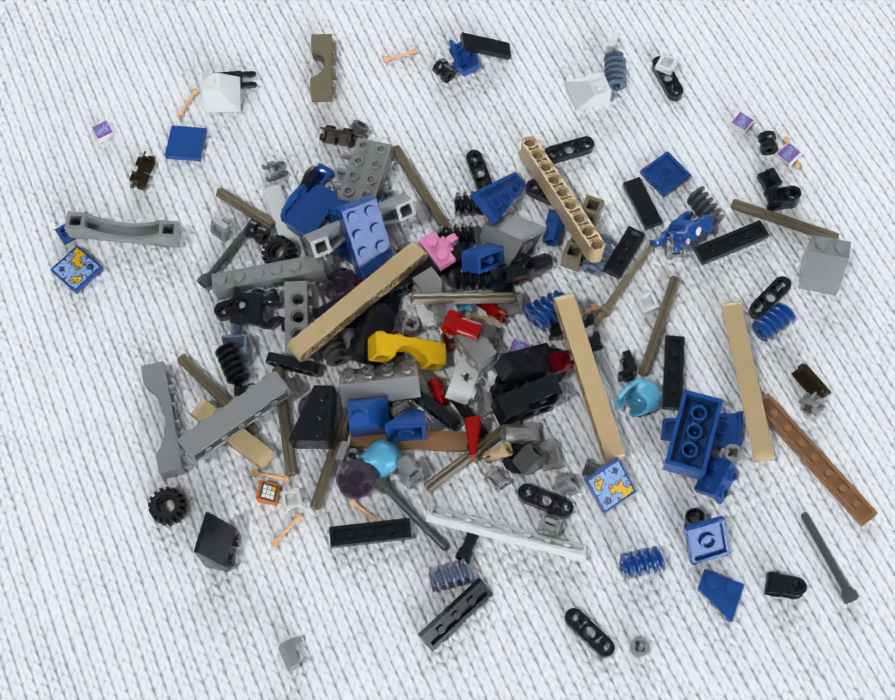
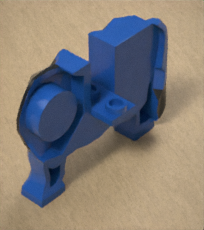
M321 163L318 166H311L305 171L301 184L288 197L281 209V221L287 225L290 231L302 238L303 235L324 227L328 221L330 224L338 221L335 207L350 202L338 199L336 189L332 191L330 186L325 187L326 183L332 181L335 175L334 170ZM382 197L380 202L385 201L387 199ZM343 242L330 253L352 264L346 242Z

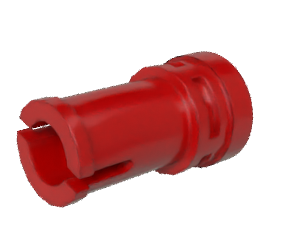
M436 377L429 380L427 384L431 392H433L436 402L440 405L443 404V406L448 405L450 402L448 398H445L446 393L442 378Z

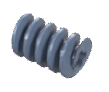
M621 51L606 53L604 56V73L611 90H623L627 87L626 59Z
M601 233L599 234L605 242L601 261L592 263L585 256H583L581 261V267L587 273L595 276L602 275V269L605 267L604 263L607 262L606 257L610 254L609 251L612 249L611 243L613 242L609 236Z
M461 559L460 566L457 561H453L452 568L449 563H445V569L440 564L437 565V571L432 566L429 567L428 575L433 593L435 586L439 591H442L443 584L447 589H450L451 582L455 587H458L459 580L463 585H466V579L473 583L471 570L465 559Z

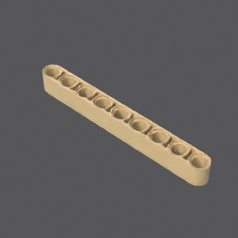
M532 136L524 137L521 143L520 157L585 258L592 263L601 261L605 248L604 240L538 140Z
M415 241L408 244L288 343L287 349L299 362L305 361L427 260L428 254Z
M568 293L553 298L554 309L567 349L570 351V359L573 360V368L602 459L605 464L615 457L619 458L620 461L625 460V451L573 293Z
M741 301L723 303L721 306L754 462L775 459Z

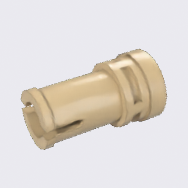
M504 441L496 447L482 452V458L487 457L484 460L487 464L496 459L513 455L512 446L508 441Z

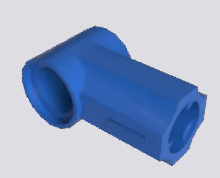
M549 209L543 243L554 247L558 246L562 228L565 225L556 211Z

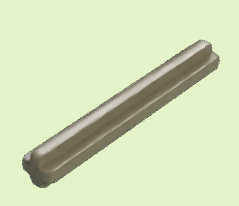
M224 188L217 189L216 196L257 221L263 227L269 230L274 228L275 221Z

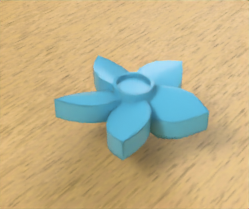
M475 304L455 305L459 313L463 310L466 313L472 311V307Z

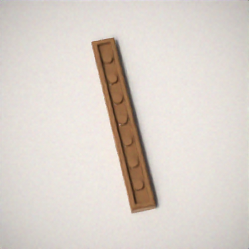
M769 393L763 396L762 401L767 423L855 521L862 527L878 514L877 511Z

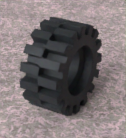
M283 235L269 237L271 241L266 240L265 243L267 245L262 246L265 249L261 251V254L264 255L262 260H264L265 264L289 260L294 257L297 258V254L294 253L298 251L295 243ZM280 247H284L282 256L275 259L276 251Z
M166 487L165 490L159 488L160 492L157 493L155 491L153 493L155 496H150L149 498L151 503L148 502L149 513L157 523H161L164 526L166 524L172 526L173 522L179 523L178 519H183V513L186 514L187 512L185 509L187 507L185 498L175 488ZM165 500H173L175 503V507L170 513H163L160 510V506Z

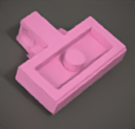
M435 231L419 240L420 246L440 271L456 262V258L451 253L454 250L453 247L459 244V238L455 233L446 238L444 236L439 238Z

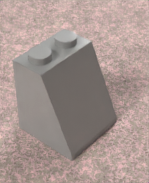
M508 213L501 216L494 225L490 221L484 223L479 238L484 243L504 246V263L509 265L521 261L524 256L533 255L546 228L515 214Z
M812 235L802 255L798 289L836 296L849 260L851 242Z

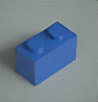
M484 243L462 251V270L481 274L504 265V246Z

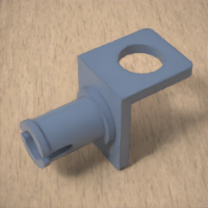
M231 324V335H222L223 344L234 342V347H243L245 360L249 362L250 343L247 334H242L243 326Z

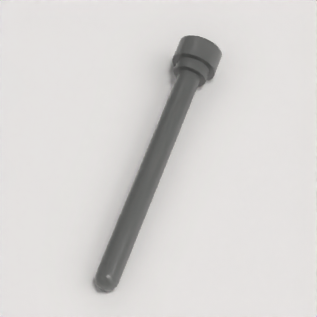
M253 219L247 223L209 272L200 275L197 279L200 286L207 290L212 286L211 274L217 273L246 238L244 234L245 229Z
M386 476L379 480L375 488L380 493L387 494L441 550H448V544L393 490L392 482Z
M803 512L801 518L839 584L844 604L857 600L860 596L856 589L853 590L852 586L849 587L807 512Z

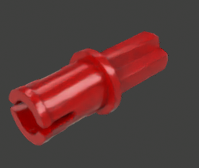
M497 303L476 304L486 312V315L494 317L502 324L507 321L503 318L504 316L509 318V313L499 308Z

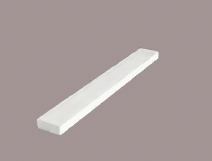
M280 184L262 189L272 218L275 221L278 235H283L295 243L298 251L294 253L297 254V258L305 257L306 255L299 236L290 231L287 225L281 221V209L286 200ZM315 282L308 283V286L312 287L313 298L309 299V305H312L313 311L323 305Z
M433 506L426 517V522L585 562L588 549L586 545Z

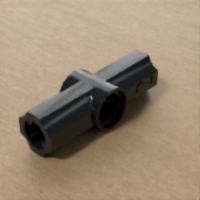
M546 253L534 257L524 256L521 261L500 267L498 271L499 278L502 283L505 282L506 284L519 279L528 280L531 275L551 269L553 267V258L550 254Z

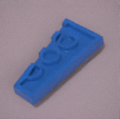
M514 172L475 191L470 197L490 223L494 225L524 190L526 184L517 172Z
M744 411L731 414L720 413L712 447L725 448L729 444H736L741 448ZM676 418L662 420L660 440L670 441Z

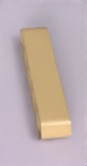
M203 399L190 415L199 422L213 415L217 408ZM245 429L225 442L261 470L275 456V453Z

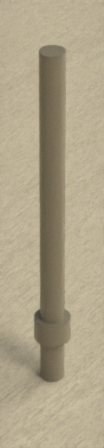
M649 242L607 302L599 308V313L595 317L593 324L595 327H598L603 319L611 313L612 306L654 248Z

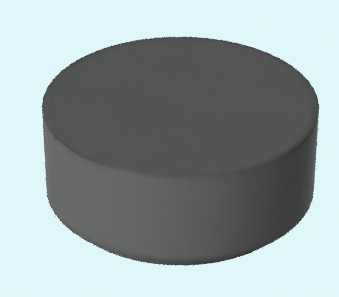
M354 120L351 124V129L361 136H365L369 131V127L360 120Z

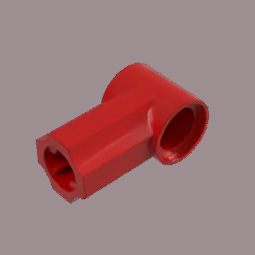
M448 310L440 329L448 335L455 336L458 334L477 341L483 324L464 318L461 313L455 310Z

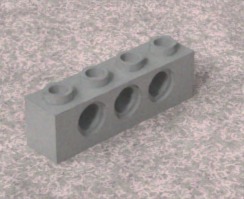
M307 281L284 282L285 355L293 358L296 357L287 349V345L295 336L311 324L310 316H313V307L309 305V299L313 298L312 287L308 286ZM297 300H303V303L300 305L294 304ZM299 317L304 318L302 322H295Z

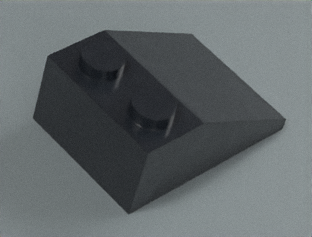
M205 512L194 553L205 567L229 572L230 567H233L235 564L236 555L234 554L236 547H239L241 544L242 536L236 527L209 512Z

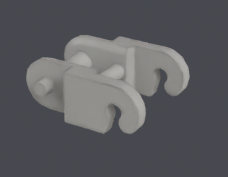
M273 160L267 162V166L262 164L263 170L270 168L274 170V174L270 176L271 178H265L267 182L279 180L280 177L287 175L288 171L284 170L283 167L284 161L275 162Z
M482 327L481 336H482V337H485V335L483 334V327ZM497 327V335L495 337H486L488 340H495V343H491L495 350L499 347V344H497L499 343V327Z

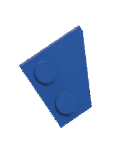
M704 569L697 590L710 601V604L715 609H718L726 617L725 619L731 623L733 621L744 584Z

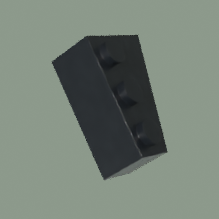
M376 304L363 312L356 327L357 331L354 337L351 338L349 342L351 344L342 358L364 365L381 366L384 364L368 361V338L377 331H385L387 334H391L394 309Z
M547 343L503 353L493 367L503 383L524 384L525 382H533L554 373L548 355L553 352ZM566 372L554 374L558 383L566 375Z
M553 373L507 393L498 394L491 404V408L499 425L502 426L503 424H510L550 412L564 393Z
M333 385L313 386L288 439L293 449H332L338 397Z

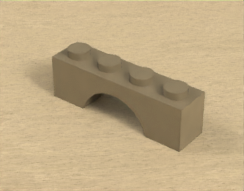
M311 34L313 59L324 65V68L318 75L310 78L312 102H333V95H336V84H333V80H336V69L333 70V66L337 65L336 55H334V51H337V43L333 41L332 34Z
M587 195L582 209L596 228L603 212L605 200ZM572 236L565 246L560 266L578 272L584 255Z

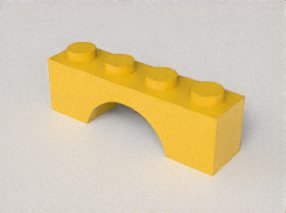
M377 331L368 338V361L387 363L395 356L396 352H405L414 357L420 369L438 372L447 365L446 344L439 343L437 340H422L420 337L410 338L402 334H387L385 331Z

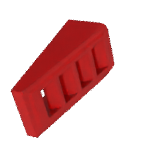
M480 416L464 419L472 461H476L481 430Z

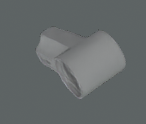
M526 422L522 425L503 424L501 426L500 438L503 442L523 443V445H539L541 443L537 422Z

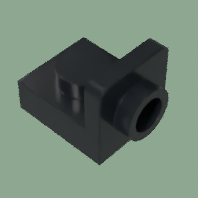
M629 349L622 352L621 359L619 360L621 369L624 371L618 372V382H630L637 376L638 369Z

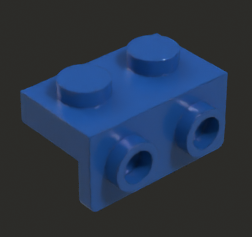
M453 40L449 41V52L454 59L452 64L456 71L465 76L482 68L478 53L461 50L460 42L456 44Z
M711 456L702 481H697L694 490L696 493L712 497L716 503L722 504L723 500L728 496L730 486L737 478L738 470L732 461Z

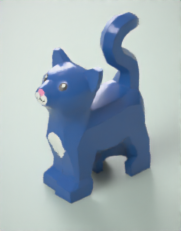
M685 211L671 222L669 227L661 233L659 239L651 240L649 244L652 247H659L667 242L668 237H672L674 243L673 252L677 253L681 248L688 247L691 241L698 239L704 232L713 231L712 218L710 215H702L699 219L691 221L693 212Z

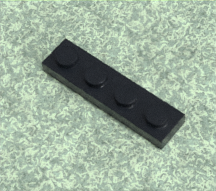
M758 220L694 247L693 251L701 265H705L767 239L769 234L762 222Z
M665 335L663 399L661 409L678 411L683 394L684 336Z
M410 518L329 527L331 548L412 539Z
M480 578L476 579L419 632L418 636L433 651L493 595L483 580Z

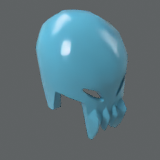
M634 380L628 383L624 390L619 391L616 409L618 410L625 404L631 409L629 412L630 416L638 417L654 411L661 405L662 393L649 380Z
M378 440L373 442L362 455L356 458L358 461H354L352 467L358 466V468H361L363 462L370 467L374 466L378 470L376 478L379 480L397 469L396 463L402 457V452L393 442Z

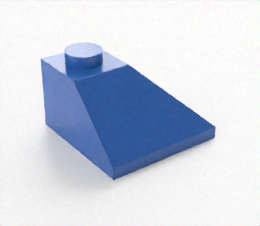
M387 395L348 399L347 411L352 437L386 434L385 424L390 421Z
M411 409L386 423L387 441L427 440L425 410Z

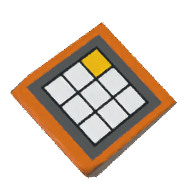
M260 480L256 494L257 502L277 505L281 486Z

